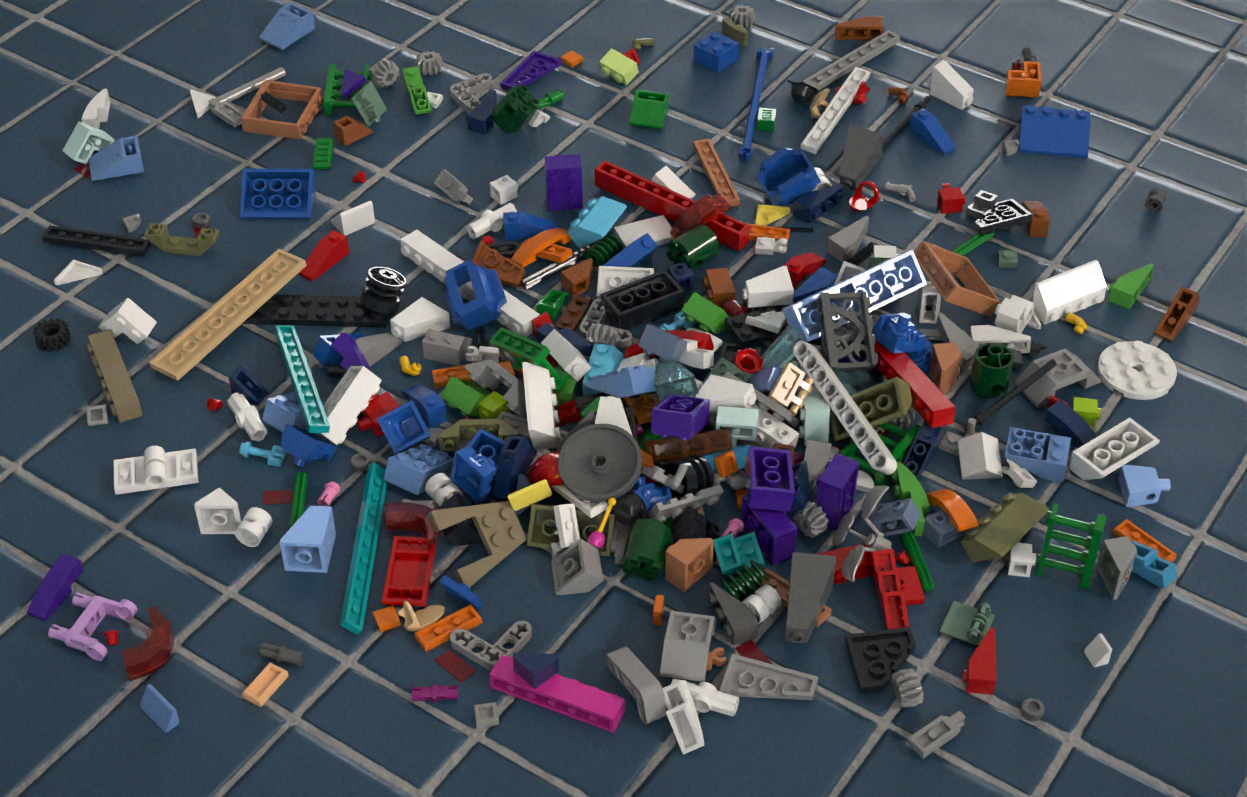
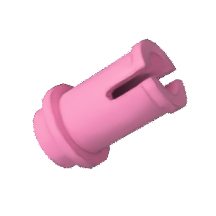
M332 481L325 484V490L317 500L320 506H323L324 502L326 503L324 506H330L334 497L340 493V486Z
M737 518L730 520L727 529L720 537L733 534V537L736 538L738 533H742L744 530L743 522Z

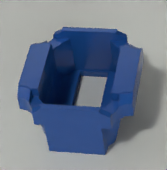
M783 147L764 159L759 165L760 172L755 177L774 206H788L804 193L815 189L821 182L814 167L801 148L794 150L789 147Z
M469 259L446 271L445 282L448 290L444 294L453 323L456 326H464L467 330H474L477 326L480 327L501 315L500 309L507 303V299L500 278L494 269L488 270L483 265L479 267ZM471 281L476 299L464 304L459 287Z

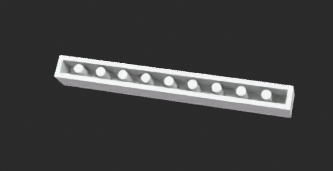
M415 230L400 239L402 254L445 284L446 271L463 263L462 260L419 230ZM471 281L459 287L460 293L465 299L469 301L476 299ZM504 290L507 303L501 307V315L496 320L512 330V332L527 338L533 334L532 320L540 316V314Z

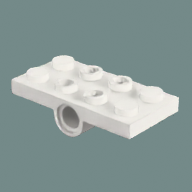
M150 446L145 449L144 456L114 460V490L116 495L199 483L196 448L165 453L164 449L160 446Z

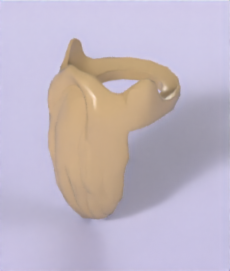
M829 89L820 91L814 97L810 105L811 119H819L821 116L817 106L826 109L829 105L825 101L830 92Z
M405 600L403 601L404 606L399 610L398 614L405 618L404 626L407 631L417 632L435 623L444 614L445 607L431 605L414 612L410 603Z

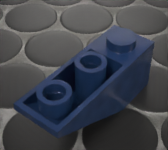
M493 90L467 114L466 121L469 130L485 135L494 126L492 111L497 105L496 90Z
M841 184L804 193L794 201L793 215L810 224L823 213L829 211L835 204L841 202L844 196V185Z
M924 420L903 462V465L914 474L917 480H919L936 454L944 437L942 427L931 428Z
M510 435L502 448L492 494L493 499L509 501L507 496L515 491L519 474H525L536 456L537 451L526 437Z

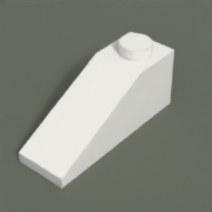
M992 325L970 326V337L979 345L999 343L1008 348L1019 350L1021 353H1030L1031 336Z

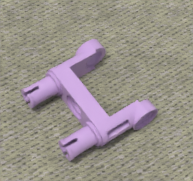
M77 592L76 596L73 597L72 604L73 606L85 608L84 612L70 629L53 624L52 628L50 627L48 636L49 638L64 641L68 647L86 652L90 658L96 661H102L108 650L97 639L91 638V634L106 614L123 620L132 619L138 608L133 602L126 599L117 602L101 596L90 597Z

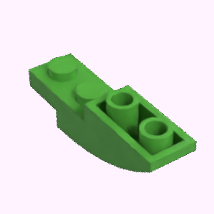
M419 67L402 68L406 92L414 114L432 112Z
M897 462V468L891 474V481L895 482L894 496L898 497V500L912 499L921 512L913 530L914 536H923L924 518L928 516L930 508L928 498L914 474L901 462Z

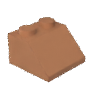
M956 342L933 344L929 374L931 381L944 395L956 384L957 376L960 375L959 362L962 361V351L958 350Z
M711 538L680 539L674 545H670L665 552V580L685 593L712 569L714 540Z

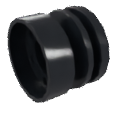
M370 268L365 280L366 285L363 287L360 297L361 303L375 312L383 314L395 313L400 305L401 295L406 285V278L390 268Z
M695 454L665 462L661 467L665 470L664 474L666 476L668 474L675 476L680 464L688 466L680 483L685 486L682 494L670 490L672 498H677V500L690 493L696 496L695 494L700 490L711 488L714 485L712 468L701 455Z

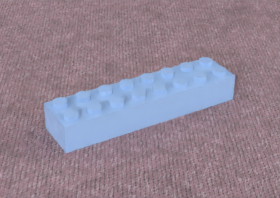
M910 250L782 309L795 342H809L821 336L816 302L820 293L866 291L867 297L870 298L869 312L927 285L913 250ZM843 301L830 302V304L841 307ZM849 301L846 304L845 310L848 311L854 305L853 310L855 312L859 311L858 304L855 301ZM838 315V319H836L835 317H832V321H833L834 323H838V322H839V320H840V316H839V315ZM844 318L842 325L848 323L849 321Z

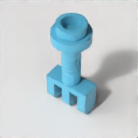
M681 311L674 315L673 323L669 325L663 323L659 328L675 330L682 326L687 330L695 326L696 322L694 324L690 323L685 319L686 315L684 312Z
M248 441L246 443L242 442L239 451L246 458L250 454L268 458L267 464L276 467L281 466L287 453L281 449V446L273 445L270 451L252 447V443Z

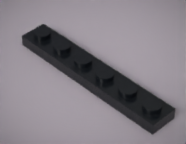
M50 225L42 236L43 242L137 256H145L151 246V242L148 239Z

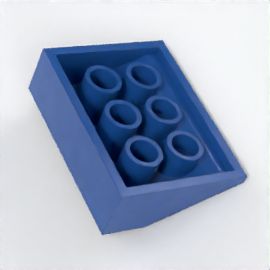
M1022 105L1019 121V152L1088 158L1090 111Z
M243 169L240 219H311L316 191V175L314 170Z

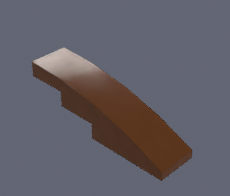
M729 428L697 432L689 440H679L676 436L645 441L646 453L652 456L653 461L684 458L695 454H708L713 451L732 449Z

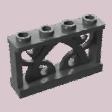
M866 291L820 293L816 302L825 361L833 372L872 370L878 363V355L874 351L875 335L872 334L871 329L873 318L869 315L870 298L867 297ZM843 301L841 307L830 304V302ZM849 301H855L858 304L859 311L855 312L853 310L854 305L848 311L845 310L846 304ZM838 315H839V316H840L839 322H838V323H834V322L832 321V317H835L836 319H838ZM844 318L859 332L849 346L843 337L834 334V330L842 325ZM836 341H839V342L842 343V345L840 346V348H837V347H836V345H835V342H836ZM859 351H864L866 359L863 362H858L851 353L854 352L857 357L861 358ZM847 356L851 362L838 363V360Z

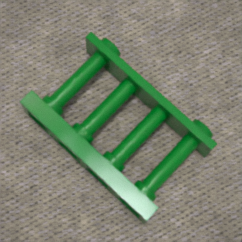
M365 63L364 72H355L365 76L367 80L359 88H363L369 83V80H372V70H369L368 63ZM329 64L324 95L325 116H332L333 109L336 107H356L352 100L335 101V99L343 97L342 91L337 90L342 88L343 81L338 80L344 78V72L337 70L336 64ZM354 91L348 97H353L359 91Z
M503 327L489 340L492 346L510 353L516 361L512 366L516 372L518 369L523 368L522 362H528L548 369L550 377L555 379V390L557 391L570 378L568 373L552 367L545 359L551 352L547 346Z
M886 422L873 427L875 431L881 427L903 438L901 442H895L878 434L885 446L893 449L891 454L896 462L903 463L921 426L915 424L911 430L908 429L906 431ZM853 440L845 449L843 448L840 451V455L858 461L859 467L873 473V476H875L874 486H884L890 479L891 475H886L873 469L869 462L855 456L860 449Z
M1054 503L1052 511H1047L1045 523L1049 525L1042 554L1037 555L1035 566L1039 567L1037 576L1042 575L1044 566L1078 575L1077 577L1081 578L1079 587L1088 589L1107 516L1098 514L1096 523L1091 522L1090 524L1056 515L1058 504ZM1055 523L1088 532L1092 537L1087 536L1085 538L1053 530V526ZM1054 538L1085 546L1084 549L1089 551L1080 552L1049 544L1050 539ZM1047 552L1080 560L1085 566H1076L1046 558Z

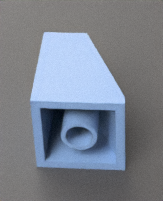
M310 506L280 539L285 571L327 573L336 537L332 507Z

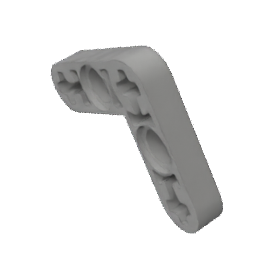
M483 73L454 84L450 87V97L469 113L480 103L473 94L491 87L492 76Z
M601 298L595 299L592 302L580 325V336L586 339L587 330L592 324L598 325L600 323L602 325L607 317ZM596 317V318H599V319H598V320H591L590 318ZM612 327L619 334L616 347L627 348L632 345L631 332Z
M518 621L494 645L487 643L465 629L459 628L451 632L450 644L454 650L492 671L497 663L496 659L499 660L501 655L513 657V653H518L532 637V627L526 621ZM505 643H512L514 645L511 649H505L502 646ZM474 647L483 648L479 653L471 651Z

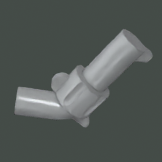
M887 181L885 190L898 192L902 196L907 195L910 202L916 200L912 185H895Z

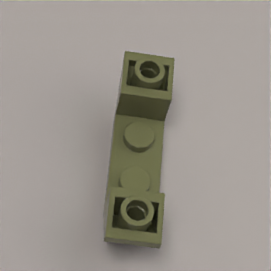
M150 223L144 236L165 253L201 256L215 244L220 230L202 228L197 238L170 236L166 224Z
M501 418L459 420L439 433L438 439L441 451L461 450L462 440L472 439L480 428L507 442L510 435L519 436V432Z

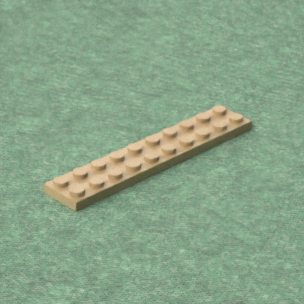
M281 249L276 250L149 362L151 368L178 381L307 266L306 261Z

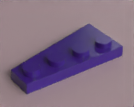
M533 51L501 82V89L509 91L514 86H528L562 65V59Z

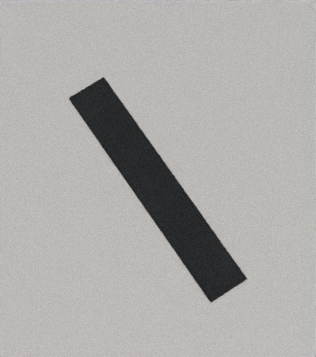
M778 227L790 229V232H813V228Z

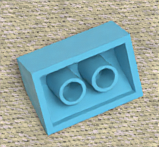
M603 196L597 199L592 198L586 203L587 207L579 212V217L571 222V227L567 233L579 249L604 238L627 206Z
M594 343L588 363L591 369L585 374L583 379V396L602 393L585 386L584 383L592 381L591 377L606 375L608 372L616 371L622 360L625 359L624 354L615 346Z

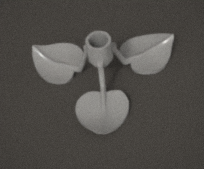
M888 486L872 488L861 506L863 511L861 517L875 534L871 533L868 537H865L850 529L854 522V516L848 513L841 519L838 529L833 536L832 544L834 546H840L848 533L865 540V545H867V547L859 544L854 550L849 551L843 561L841 573L844 578L851 582H855V573L864 551L888 550L891 547V541L883 537L884 534L879 532L868 519L881 497L890 488Z

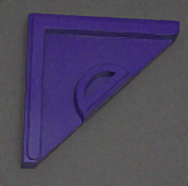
M348 69L344 70L341 93L343 98H347L367 81L365 76Z

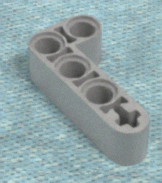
M625 646L605 654L609 670L635 698L642 722L647 725L667 716L664 692L660 682L634 653Z

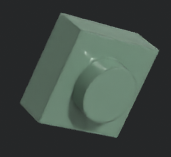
M998 250V267L1017 268V251Z

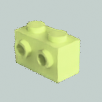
M612 48L599 61L603 74L613 77L618 83H623L626 86L639 73L635 61Z

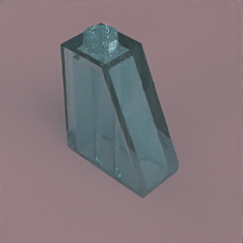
M789 324L761 355L760 358L763 359V364L759 371L773 366L779 367L793 353L794 345L798 341H802L804 337Z
M675 359L655 364L654 386L659 402H662L671 394L682 396L699 394L694 374Z

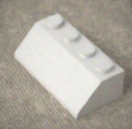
M1091 261L1036 283L1033 297L1034 312L1043 324L1067 316L1069 312L1074 313L1104 301L1107 285L1098 261Z
M522 362L528 431L532 445L535 450L540 448H557V440L561 439L559 427H556V422H559L558 411H554V406L557 405L556 394L552 392V389H556L555 379L550 377L548 369L528 362Z
M350 366L323 405L330 425L329 433L316 435L333 445L341 444L347 436L345 433L349 427L351 428L356 424L360 411H364L368 406V400L371 395H375L379 390V384L382 380L364 366Z
M1128 418L1073 451L1069 469L1083 480L1100 479L1156 446L1160 440L1134 420Z

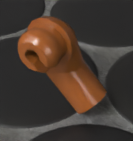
M888 88V94L897 95L900 104L908 101L909 96L904 88Z

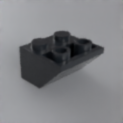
M455 493L439 509L478 504L470 501L467 497ZM472 518L443 530L445 539L460 546L483 543Z
M693 508L688 509L673 519L672 545L680 539L711 538L714 540L720 538V528ZM713 545V562H716L717 555Z

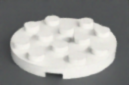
M1142 341L1117 342L1109 346L1101 353L1097 365L1099 378L1106 387L1112 391L1115 389L1124 393V397L1137 400H1150L1162 397L1174 386L1177 376L1176 366L1169 355L1159 348Z

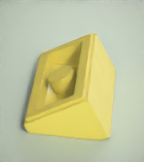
M544 479L509 494L507 497L513 510L517 511L550 497L552 492L547 480Z

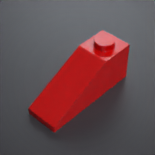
M333 230L323 237L306 260L307 266L299 272V275L313 282L348 255L347 236Z
M811 252L794 256L783 266H787L793 288L808 274H814L826 263L827 259Z
M995 628L989 629L969 659L967 670L963 669L962 683H966L967 693L994 695L996 686Z

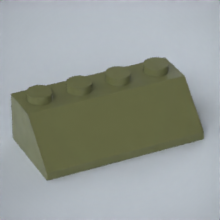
M898 377L850 395L872 427L906 415L912 403L909 383ZM829 406L835 441L849 437V433Z
M1008 493L1002 497L1000 504L992 507L990 513L978 521L977 527L966 532V537L960 542L973 563L1002 558L1049 509L1044 504L1024 493Z
M532 504L527 546L551 549V543L560 542L559 534L555 535V531L558 528L556 526L554 505ZM575 508L580 538L587 542L589 535L594 531H598L605 512L590 518L583 511ZM609 513L602 531L605 537L603 548L596 547L599 549V555L610 557L611 541L616 524L613 513Z

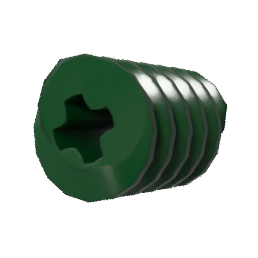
M609 232L604 238L585 251L584 258L585 260L592 258L593 267L603 266L616 256L618 252L623 250V244L614 233Z
M750 560L751 568L745 564L743 565V573L738 569L735 570L736 578L729 574L730 582L724 579L721 580L724 591L738 600L742 599L741 592L746 596L749 595L748 587L755 591V583L762 586V578L770 581L761 565L753 560Z

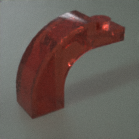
M708 194L697 200L682 213L673 225L670 234L675 238L697 225H704L711 218L729 211L731 205L721 194L713 197Z
M405 502L383 504L384 524L387 531H417L424 536L427 545H436V537L440 535V531L436 533L428 515L434 509L421 504Z
M157 606L148 608L153 626L150 637L141 645L122 651L130 681L145 677L156 671L166 662L173 650L174 634L170 619L165 620L164 614L158 613Z

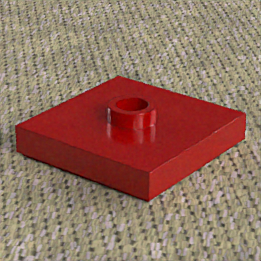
M915 566L896 568L897 570L899 569L901 589L904 590L906 605L924 604L925 597Z

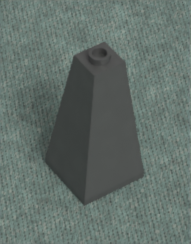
M850 124L839 174L840 185H844L847 189L856 190L859 184L864 181L883 156L882 134Z
M792 553L785 641L808 643L833 589L836 556Z

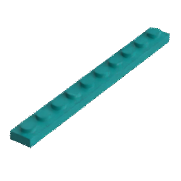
M275 325V335L308 432L314 434L329 433L330 425L294 325Z
M374 462L368 465L340 620L342 627L356 635L363 630L387 481L384 480L386 470Z

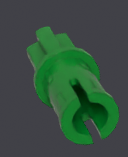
M559 89L551 94H546L545 97L538 100L537 110L549 105L553 106L555 102L563 100L565 97L564 92Z

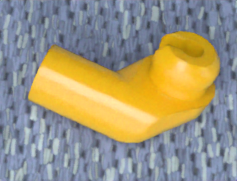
M1071 312L1067 314L1065 320L1075 325L1074 331L1076 333L1083 334L1084 330L1087 329L1085 321Z
M407 356L399 358L403 373L412 376L420 374L422 367L419 363L417 365L416 363L410 365Z

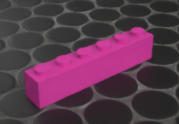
M501 655L490 673L491 688L612 733H614L625 713L624 698L602 691L597 687L582 684L575 679L560 676L557 673L534 689L514 671L513 657Z

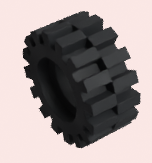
M49 318L50 321L45 319L43 320L44 323L39 322L38 326L34 327L33 334L38 348H42V351L48 350V352H52V349L58 351V348L63 349L64 345L67 346L68 342L71 341L69 328L64 320L60 321L59 318L55 320Z

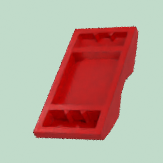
M394 536L382 596V605L404 606L403 601L406 600L411 606H426L430 591L431 574L435 562L436 538Z

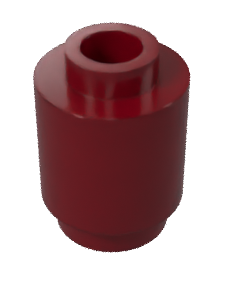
M735 299L727 300L722 307L729 317L748 313L747 309Z

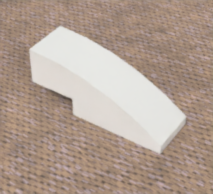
M107 89L99 92L87 105L82 116V123L99 129L100 122H107L110 107Z
M683 339L687 343L679 362L700 369L714 366V351L698 349L697 341Z
M681 680L664 687L663 692L668 709L665 712L683 755L705 746L698 714L686 680Z

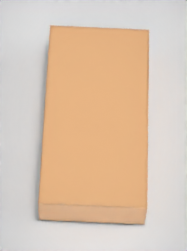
M269 663L242 693L243 698L262 707L289 676L288 671Z

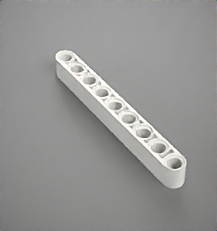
M798 341L793 348L794 356L808 376L814 380L813 383L871 467L886 475L894 473L897 468L895 458L818 349L805 341Z

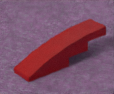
M894 549L872 551L871 558L885 628L889 630L909 627L904 590L901 589L899 569H896Z

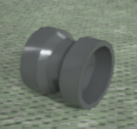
M1154 188L1149 192L1145 206L1150 212L1162 210L1167 197L1165 191L1160 188Z

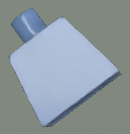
M1123 465L1120 468L1118 481L1126 507L1156 503L1159 500L1161 491H1170V480L1159 479L1156 469L1153 467Z

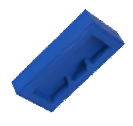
M445 575L441 578L440 583L447 592L479 610L483 603L475 593L471 592V588L463 582L458 584Z

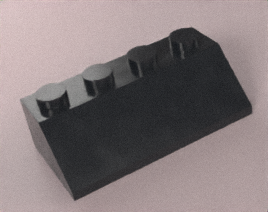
M666 270L600 294L609 321L615 328L623 330L630 329L684 307V290Z

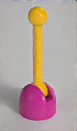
M613 497L608 499L609 505L598 531L592 532L587 540L589 544L599 548H603L605 543L602 531L612 506L616 504V499Z

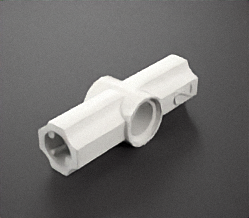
M509 203L494 212L486 210L480 219L466 226L469 236L475 239L490 230L493 232L499 231L504 224L503 213L517 212L515 206Z
M238 392L232 394L227 402L235 415L239 427L245 429L251 440L257 442L264 440V437L268 434L267 429L261 422L255 406H250L243 394H238Z
M675 678L672 680L671 684L681 680ZM686 682L696 711L706 713L712 710L732 717L735 716L739 697L717 691L715 686L708 682H701L698 685Z

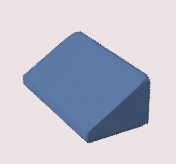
M148 684L140 707L165 733L169 732L179 725L180 721L177 710L152 685Z

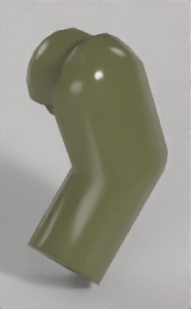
M634 39L632 41V48L640 50L641 46L653 47L654 39Z

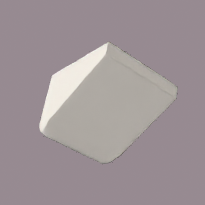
M1100 633L1086 647L1084 653L1093 667H1099L1109 663L1112 648L1102 633Z

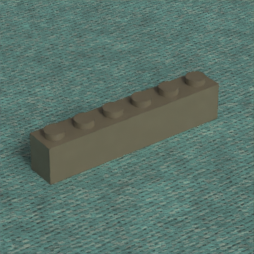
M111 330L89 335L90 343L86 344L89 355L93 354L91 359L94 367L98 366V368H95L98 378L103 379L100 382L103 391H107L105 396L108 404L112 403L110 405L112 415H117L119 423L143 416L138 397Z

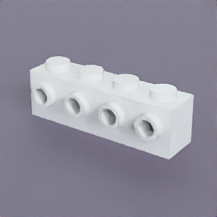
M756 404L750 407V409H759L756 443L764 448H772L774 443L796 447L800 433Z

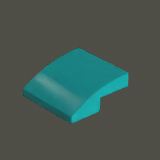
M755 532L734 538L733 534L714 539V548L722 574L733 575L736 574L735 570L737 569L743 573L744 564L751 568L750 560L759 563L763 569L766 568Z

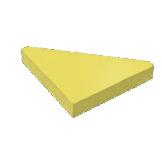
M758 204L755 225L766 226L790 214V207Z

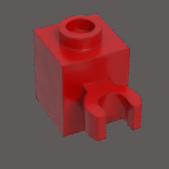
M943 183V189H939L937 205L941 214L962 212L963 205L966 202L965 195L962 194L959 187L951 188L949 183Z

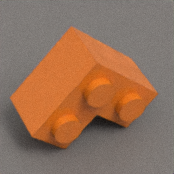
M1024 61L1022 70H1008L1005 94L1012 97H1039L1042 82L1040 62Z

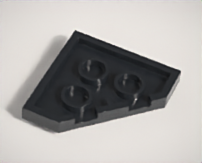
M1014 199L995 203L993 210H987L983 214L982 220L978 219L975 221V227L981 234H991L995 230H1007L1011 226L1025 225L1027 222L1033 221L1032 213Z
M910 627L848 634L845 636L846 646L860 693L882 691L892 679L893 673L898 672L913 653L916 643Z

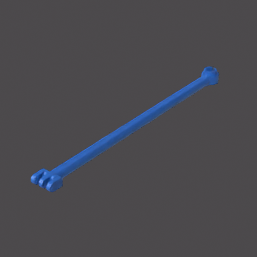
M761 47L757 48L756 57H760L743 146L739 149L738 153L740 160L743 162L744 157L745 162L752 158L751 144L767 61L768 58H773L774 48H770V51H767L766 47H764L763 51H761Z

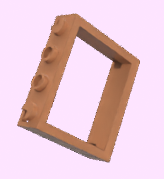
M265 80L241 117L243 132L300 140L303 134L306 133L309 124L312 123L314 115L318 113L320 105L324 102L321 88ZM264 92H268L275 98L309 102L296 124L259 118L267 103L261 100V94Z
M922 241L914 251L919 266L945 301L988 317L992 316L999 303L1002 304L967 257ZM950 272L955 273L966 288L959 286Z

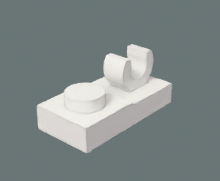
M573 503L553 506L556 526L558 528L555 531V535L559 534L560 540L558 543H560L561 548L570 547L580 539L575 505Z

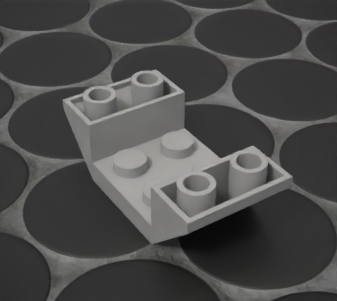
M1062 349L1034 360L1014 382L1017 386L1051 359L1056 361L1057 365L1022 391L1038 408L1048 404L1049 397H1054L1055 391L1078 382L1086 389L1101 383V379L1078 356L1067 349Z
M492 359L467 364L464 367L470 372L468 376L485 390L490 388L492 391H495L501 383L509 387L510 389L503 396L509 402L506 406L518 416L527 417L524 384Z
M678 611L670 612L664 639L660 676L705 682L708 653L716 625L715 616Z

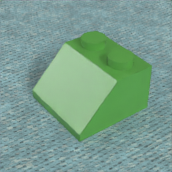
M696 292L692 294L682 308L686 315L685 319L692 324L697 322L700 324L699 328L707 333L711 331L716 335L727 329L724 323L725 318L729 316L726 312Z
M451 376L441 398L447 401L446 404L454 409H461V414L471 418V416L479 417L478 403L491 393L472 381Z

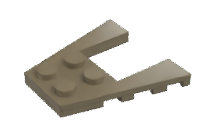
M510 501L432 510L428 513L436 533L467 519H473L489 556L454 571L459 583L463 582L469 587L527 540Z

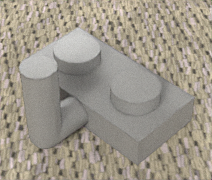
M968 419L964 437L947 431L940 442L939 449L959 457L957 441L974 435L976 419Z
M680 464L675 476L671 474L666 476L664 474L665 470L655 465L653 468L644 466L641 473L662 486L669 487L670 490L682 494L685 486L680 483L688 466Z
M737 470L725 478L719 477L718 473L714 474L713 487L720 485V481L727 482L733 489L743 490L746 487V475L743 470Z

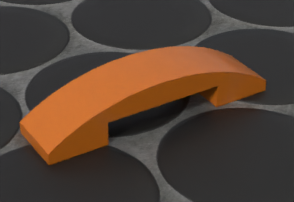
M554 228L545 230L526 241L515 252L511 260L524 268L536 261V253L555 242L564 245L572 239L566 229Z
M944 488L926 493L929 505H938L949 515L950 524L958 531L978 526V521L969 506L954 491Z

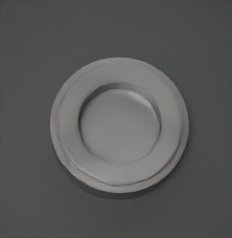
M197 213L192 217L193 226L196 228H206L211 224L210 216L207 213Z
M365 453L355 454L350 460L351 468L356 472L367 471L368 465L371 464L370 456Z
M1029 698L1022 703L1021 715L1028 721H1039L1043 717L1045 707L1041 701Z

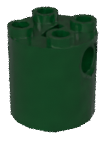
M527 86L511 87L493 108V120L502 130L512 133L516 132L537 110L539 101L528 90Z
M700 224L670 240L666 255L674 264L685 262L687 267L693 270L719 254V245L715 233L707 226Z
M985 343L976 349L970 384L979 398L986 399L1007 394L1014 363V354L1010 348L999 343Z
M654 518L634 520L630 526L621 562L623 566L622 571L629 575L643 576L648 581H654L656 576L662 574L666 558L665 552L669 547L672 535L670 528Z

